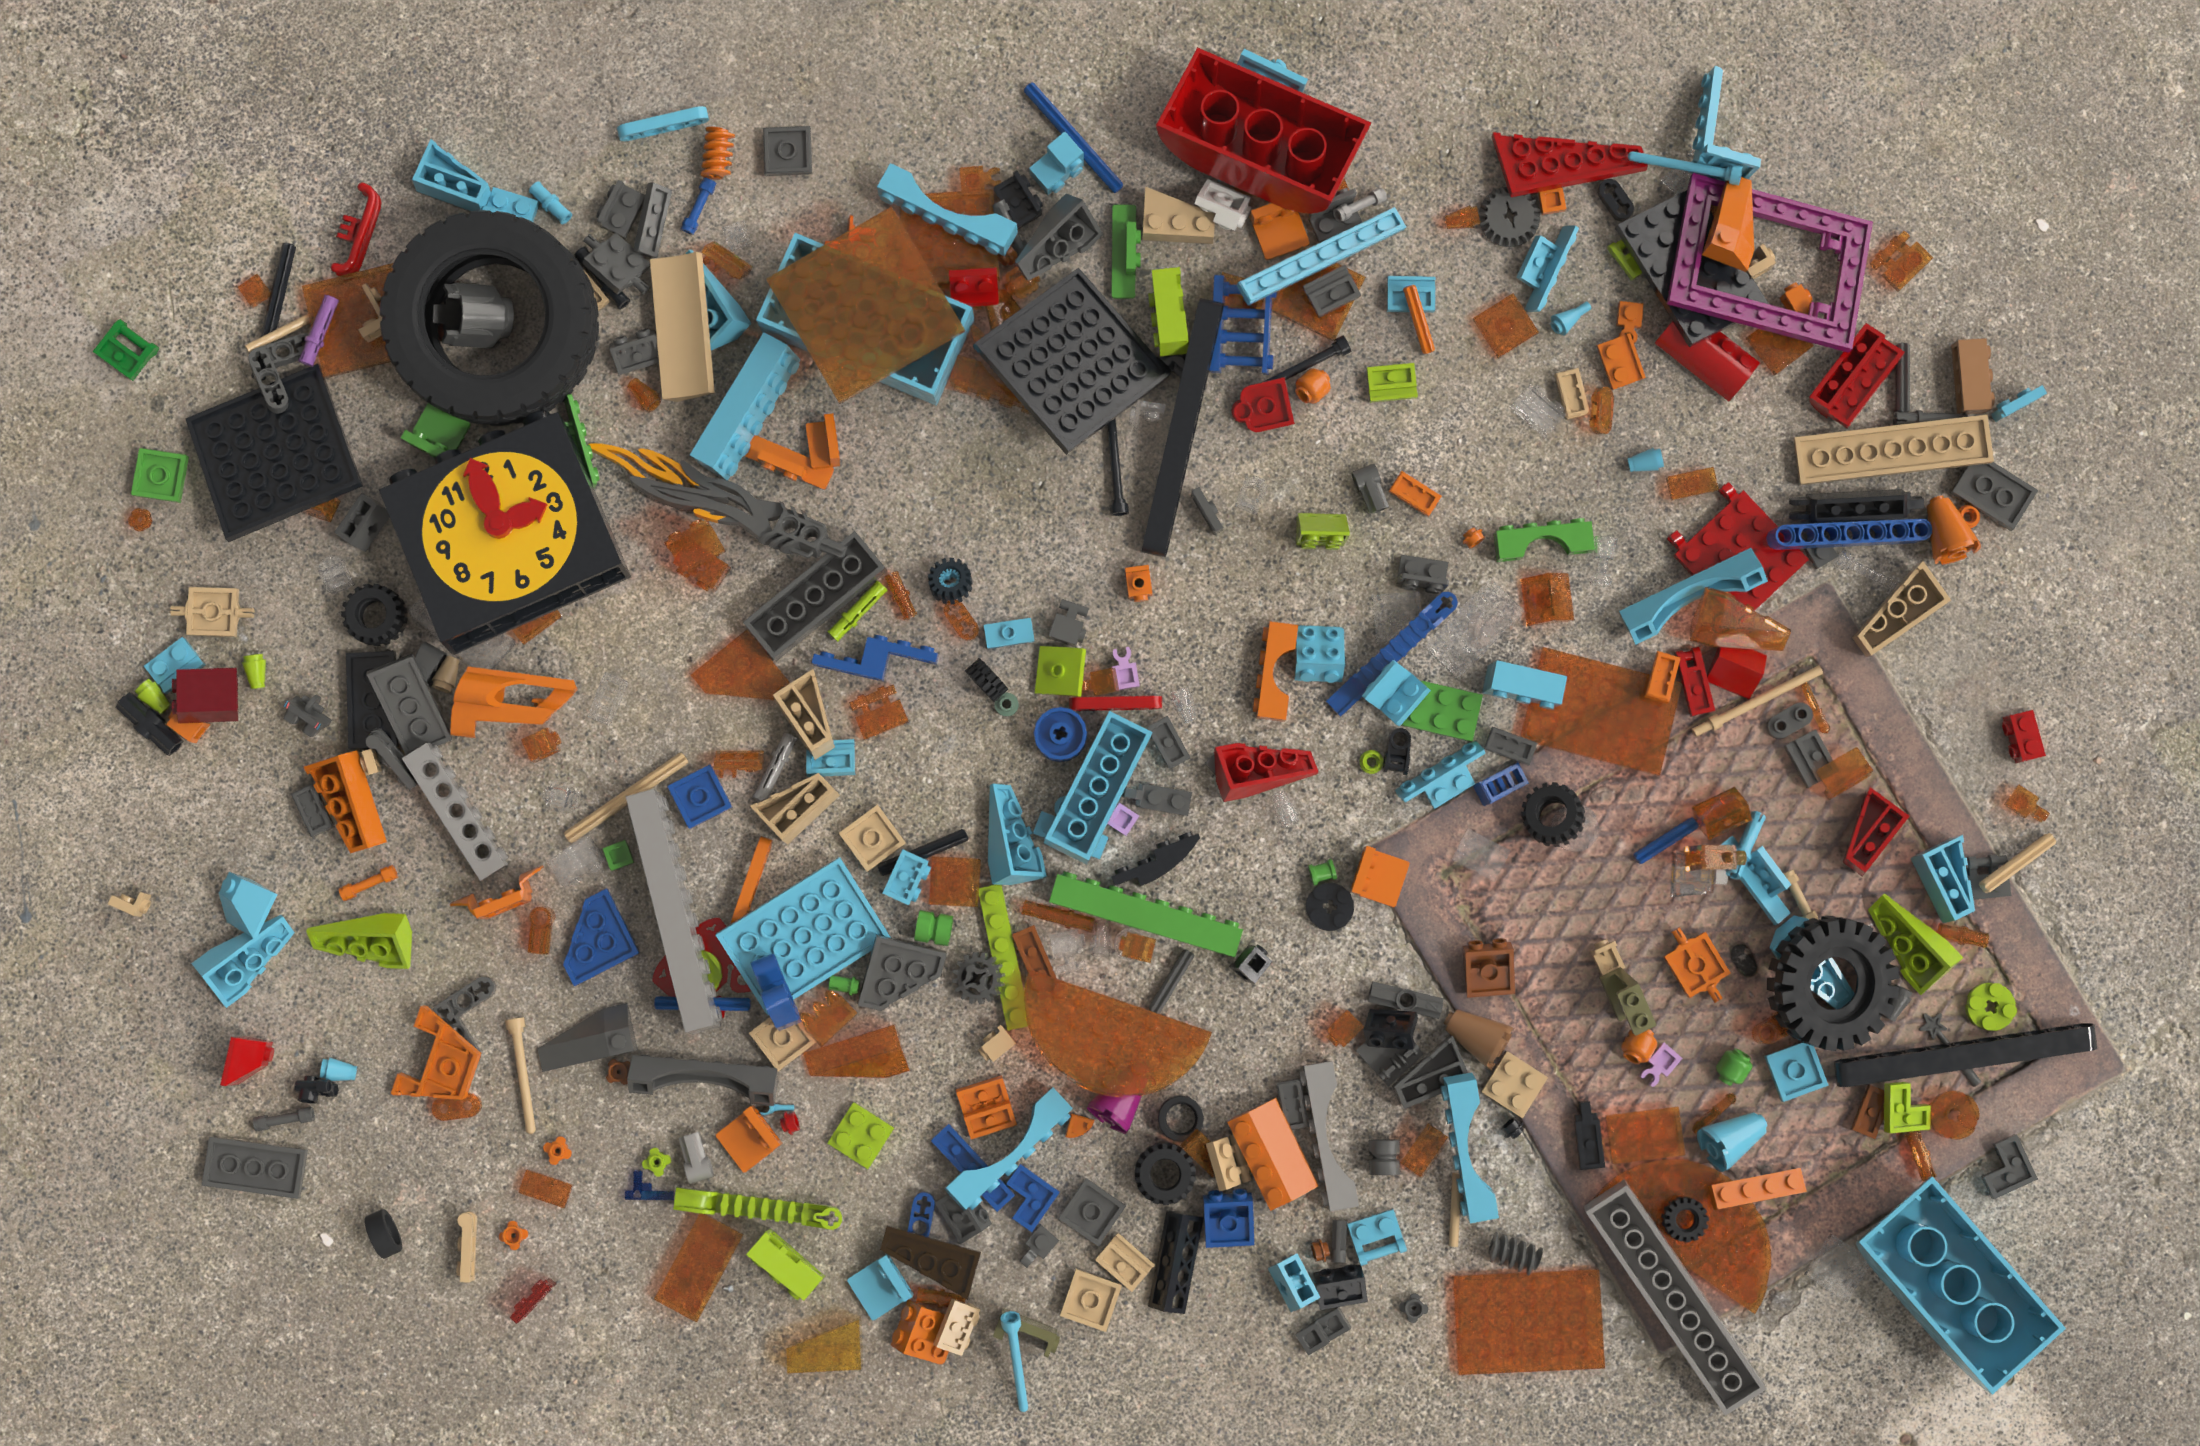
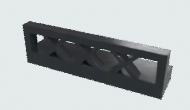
M1170 1210L1166 1211L1148 1307L1163 1312L1185 1314L1204 1217ZM1189 1221H1194L1193 1231L1188 1234ZM1188 1246V1255L1183 1258V1249ZM1183 1269L1184 1277L1179 1283L1178 1274ZM1178 1294V1307H1172L1173 1299Z

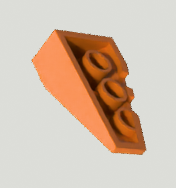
M1741 177L1739 185L1729 184V181L1725 182L1702 255L1747 272L1754 252L1752 181Z

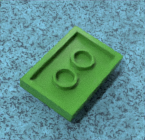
M1421 681L1431 691L1402 723V726L1473 742L1483 695Z

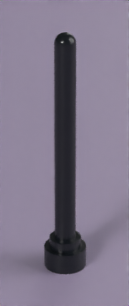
M1342 335L1334 339L1335 342L1331 344V347L1265 381L1285 377V380L1334 355L1345 356L1352 352L1345 336Z
M1115 418L1107 424L1114 498L1109 507L1111 516H1124L1129 514V505L1126 503V499H1123Z

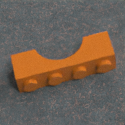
M1270 621L1268 627L1263 628L1262 641H1266L1265 651H1260L1259 665H1263L1262 674H1257L1256 688L1260 689L1259 698H1254L1252 711L1257 712L1256 718L1286 721L1289 696L1276 686L1273 678V668L1275 662L1281 656L1294 652L1298 625Z

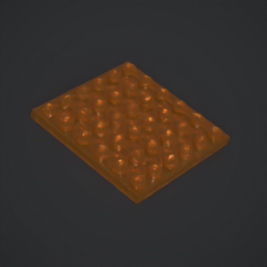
M892 206L766 278L767 283L839 404L965 332L963 325Z

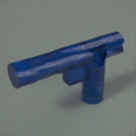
M633 1171V1190H625V1200L674 1201V1191H652V1183L642 1182L643 1171ZM636 1190L640 1192L641 1197L634 1196Z

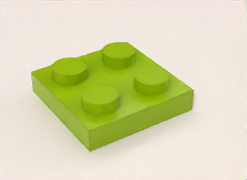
M853 1102L827 1144L866 1169H869L895 1127Z

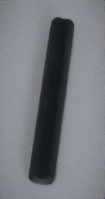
M961 829L908 852L926 859L967 842L968 835L964 829ZM899 856L877 865L881 876L892 873Z

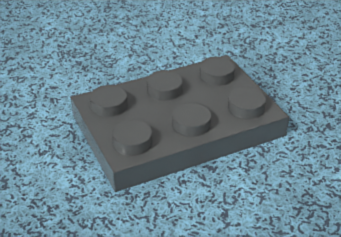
M1993 462L1966 466L1950 493L1966 504L1972 505L1979 512L2009 531H2012L2038 490Z

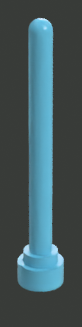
M1633 151L1628 153L1630 161L1725 178V181H1729V184L1733 185L1740 184L1743 166L1738 165L1721 168Z
M1009 1311L1001 1315V1327L1008 1334L1018 1407L1021 1412H1026L1028 1410V1401L1017 1333L1021 1327V1319L1019 1313Z

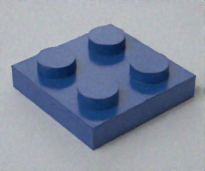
M711 764L667 786L689 829L733 808Z

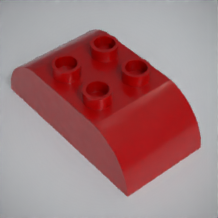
M1197 47L1160 116L1156 129L1165 146L1192 168L1284 209L1300 213H1319L1325 211L1331 205L1372 122Z

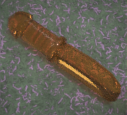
M1806 682L1801 686L1805 698L1813 711V716L1820 732L1827 734L1830 731V725L1827 723L1822 708H1819L1813 692Z
M1733 1093L1726 1094L1725 1098L1715 1106L1713 1105L1712 1109L1696 1121L1692 1131L1697 1134L1698 1130L1709 1125L1718 1115L1721 1116L1723 1111L1736 1102V1095Z

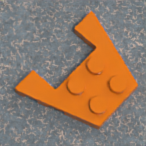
M420 1006L413 1027L433 1034L436 1038L421 1080L402 1072L398 1073L391 1094L463 1100L467 1097L482 1053L428 1006Z

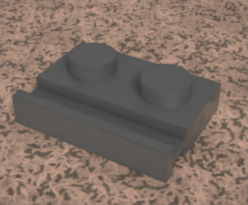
M1346 265L1303 286V290L1307 294V298L1318 318L1361 297V293L1351 274H1349Z
M1816 729L1784 745L1806 788L1839 772Z

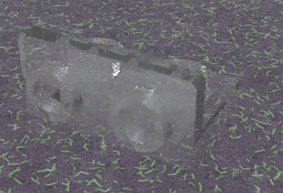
M1137 400L1136 406H1131L1129 423L1134 424L1133 430L1138 431L1140 417H1144V421L1150 423H1158L1159 420H1164L1166 404Z

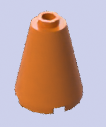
M1944 496L1932 498L1926 508L1928 521L1932 525L1930 540L1935 564L1939 561L1941 565L1954 563L1967 558L1966 553L1971 550L1973 553L1978 552L1981 548L1980 541L1950 498H1944Z

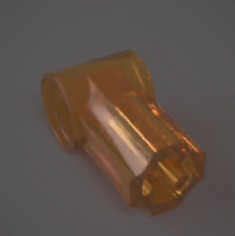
M536 907L530 913L531 925L528 953L550 954L552 927L556 918L554 910L550 907ZM541 910L545 911L548 915L545 924L540 923L537 919V915Z

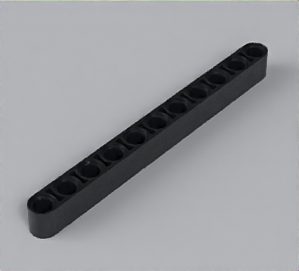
M1200 298L1144 536L1142 553L1165 558L1168 552L1223 314L1224 303L1203 298Z
M2080 1023L1839 1059L1834 1061L1836 1084L1838 1087H1852L2093 1051L2097 1049L2095 1024Z

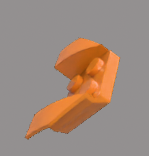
M542 865L520 874L519 885L521 890H515L514 888L501 893L502 898L500 899L489 898L477 903L474 894H470L451 902L450 906H468L469 911L477 919L487 920L531 902L532 889L528 878L540 871L544 866Z

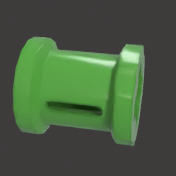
M1328 859L1326 863L1316 866L1308 865L1314 886L1323 880L1337 879L1332 859Z

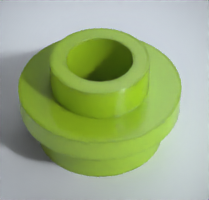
M1368 750L1361 755L1359 764L1365 773L1375 774L1382 769L1384 760L1379 752ZM1367 759H1375V766L1370 767L1367 764Z

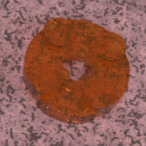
M1945 1091L1936 1096L1933 1102L1929 1104L1931 1105L1930 1124L1940 1136L1959 1140L1970 1136L1976 1129L1975 1126L1977 1125V1120H1979L1980 1112L1978 1105L1969 1095L1959 1091ZM1951 1109L1960 1113L1957 1116L1958 1120L1956 1122L1948 1117Z

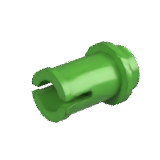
M834 975L830 977L829 990L846 992L850 996L858 994L860 980H856V977L852 979Z

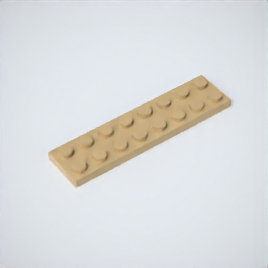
M1988 414L1800 436L1793 439L1799 485L1994 462Z

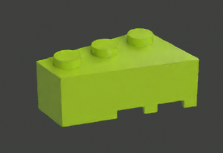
M1180 267L1152 270V293H1148L1149 307H1154V313H1151V325L1157 328V333H1153L1154 347H1159L1160 356L1187 354L1188 333L1183 304V289H1181Z
M771 1228L761 1236L746 1254L758 1267L766 1270L775 1282L788 1288L787 1292L796 1300L801 1298L804 1301L825 1277L824 1274Z

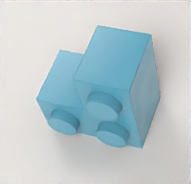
M1063 132L1047 146V154L1029 168L1030 176L1047 195L1051 192L1057 193L1064 187V182L1069 177L1075 178L1082 172L1084 152L1066 132Z

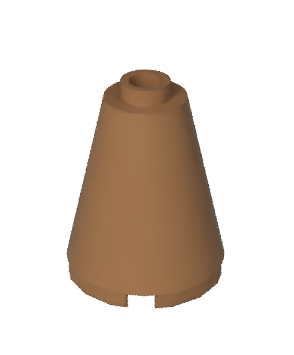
M1458 1009L1455 1013L1450 1011L1444 1021V1024L1447 1025L1445 1031L1490 1070L1496 1064L1494 1063L1496 1057L1500 1058L1512 1036L1511 1032L1515 1029L1510 1025Z

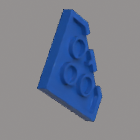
M607 888L584 901L568 954L563 963L573 986H577L640 954Z

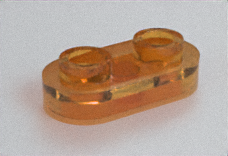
M1598 387L1591 396L1592 406L1589 425L1597 435L1608 434L1612 428L1614 395L1609 387Z
M468 1093L467 1097L463 1100L437 1098L432 1105V1113L440 1121L474 1117L482 1109V1101L474 1093ZM466 1101H470L472 1104L470 1110H466L464 1107ZM442 1104H445L448 1108L446 1113L440 1111Z

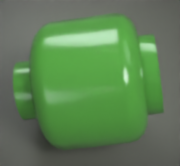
M1737 1048L1726 1050L1716 1065V1070L1720 1074L1719 1079L1729 1086H1732L1733 1083L1742 1084L1753 1067L1750 1062L1751 1057Z

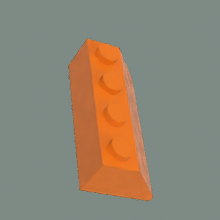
M1276 1098L1237 1115L1227 1122L1270 1211L1297 1199L1319 1186Z

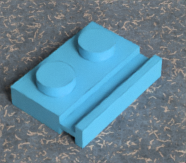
M1388 276L1387 312H1410L1403 289L1406 286L1415 285L1423 311L1425 313H1434L1436 277Z
M2043 385L2033 391L2027 388L2016 394L2018 399L2012 402L2007 399L1996 405L1998 410L1991 415L1994 421L1997 422L2038 400L2047 392Z
M181 637L144 665V667L162 688V691L168 694L172 691V679H176V669H201L205 666V663L202 662L186 638Z
M854 739L833 740L835 748L814 760L806 748L807 777L817 773L823 777L855 775Z

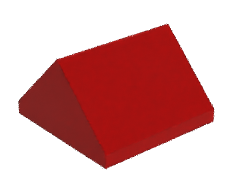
M1722 637L1707 673L1708 682L1749 700L1764 675L1767 655Z

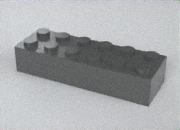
M856 531L840 542L847 546L846 554L842 559L830 554L824 555L743 621L776 662L887 572L885 566Z

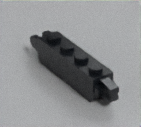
M1902 489L1806 494V497L1789 498L1790 505H1806V511L1790 512L1789 519L1809 520L1813 523L1907 518V514H1911V509L1924 508V498L1921 496H1911V492H1905Z

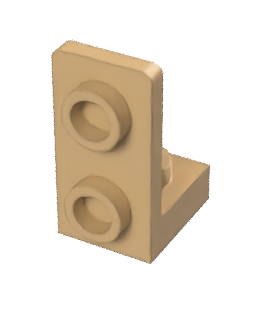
M365 283L362 287L379 316L378 319L373 318L363 324L364 327L358 329L362 337L369 343L382 336L380 328L382 317L380 316V303L378 302L381 300V296L375 287L371 289Z

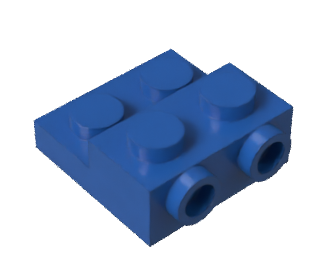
M1235 1189L1232 1194H1223L1222 1191L1212 1190L1208 1192V1195H1203L1206 1248L1255 1245L1252 1192L1247 1193L1245 1189Z

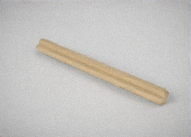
M683 753L677 754L564 832L566 839L571 843L575 842L628 805L626 796L652 789L687 765L688 760Z

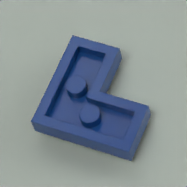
M1020 1163L1006 1183L1026 1198L1012 1219L1033 1232L1060 1191Z

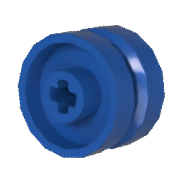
M1058 707L1052 708L1040 716L1035 725L1034 737L1036 746L1043 756L1051 761L1061 763L1071 761L1080 755L1086 744L1087 731L1085 723L1079 714L1072 709ZM1063 731L1065 733V738L1062 737L1060 740H1058L1056 738L1057 732Z

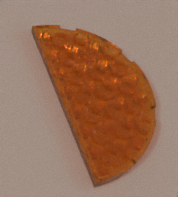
M1030 969L1027 973L1024 988L1026 1022L1036 1046L1051 1066L1054 1065L1066 1076V1079L1089 1091L1107 1096L1123 1097L1143 1096L1162 1090L1177 1082L1195 1065L1211 1037L1212 1032Z
M1681 1159L1653 1160L1638 1164L1618 1174L1593 1198L1595 1199L1625 1179L1682 1264L1753 1314L1757 1312L1768 1287L1767 1282L1771 1269L1770 1240L1762 1216L1753 1203L1719 1210L1713 1209L1708 1186L1733 1181L1729 1177L1711 1167L1693 1161ZM1676 1197H1689L1700 1202L1703 1208H1706V1215L1709 1217V1221H1707L1706 1225H1708V1228L1704 1230L1705 1234L1703 1236H1699L1696 1241L1681 1242L1666 1233L1665 1227L1662 1226L1663 1218H1661V1215L1664 1214L1665 1210L1663 1208L1669 1205L1668 1202L1670 1200H1675ZM1682 1210L1677 1214L1676 1223L1680 1228L1687 1229L1693 1225L1694 1216L1689 1210Z

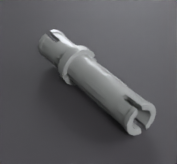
M786 732L783 733L776 750L771 753L773 757L752 797L760 801L768 799L785 763H788L790 760L788 758L798 738Z

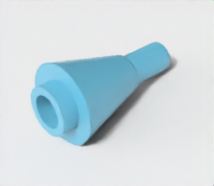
M1586 301L1577 308L1552 315L1551 328L1555 333L1565 336L1580 319V316L1591 310V305Z

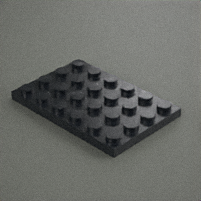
M1686 190L1618 224L1615 230L1685 342L1691 347L1736 324V322L1667 304L1687 195ZM1711 211L1709 212L1703 250L1714 219ZM1701 256L1696 285L1769 304L1754 279L1750 278L1747 272L1706 256Z

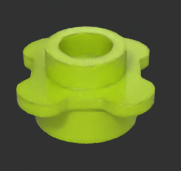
M652 1148L649 1151L650 1155L642 1162V1166L644 1169L653 1171L655 1176L660 1177L664 1174L666 1166L671 1163V1157L660 1152L658 1148Z

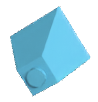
M229 872L219 891L226 921L249 936L257 938L278 894L251 879Z

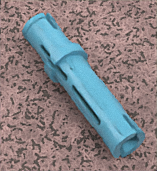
M1758 811L1751 812L1739 844L1732 851L1733 858L1726 870V875L1732 879L1739 880L1746 863L1751 860L1752 855L1750 853L1766 819L1764 814L1760 818L1761 813Z

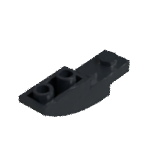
M1192 831L1178 836L1179 841L1170 843V840H1166L1156 844L1157 849L1153 850L1156 860L1151 861L1149 857L1138 861V867L1129 870L1128 866L1114 870L1115 875L1111 876L1114 886L1137 878L1141 887L1165 875L1190 853L1200 839L1199 834L1193 835Z

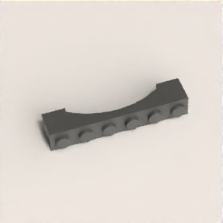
M632 1055L627 1082L629 1093L653 1095L657 1089L674 1084L709 1083L724 1086L745 1095L750 1099V1104L774 1106L778 1086V1069L770 1066H748L741 1063L735 1065L719 1061L703 1062L696 1059L681 1060L673 1057L659 1058L649 1055Z

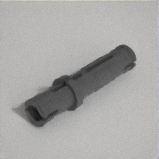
M1916 410L1915 412L1895 411L1893 417H1897V419H1893V425L1968 417L1967 413H1923L1922 410Z

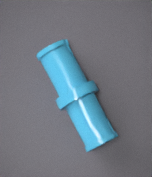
M539 181L530 187L529 193L542 204V208L546 212L549 211L562 225L571 219L572 213L559 202V198L555 194L552 195Z

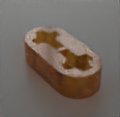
M954 600L955 604L952 605L954 607H961L959 614L962 618L958 620L954 614L950 616L948 613L950 612L949 607L951 603L948 601L944 606L946 619L962 640H975L979 634V627L963 603H959L958 600ZM963 621L969 627L972 625L975 627L972 630V636L962 634L964 628L961 623Z

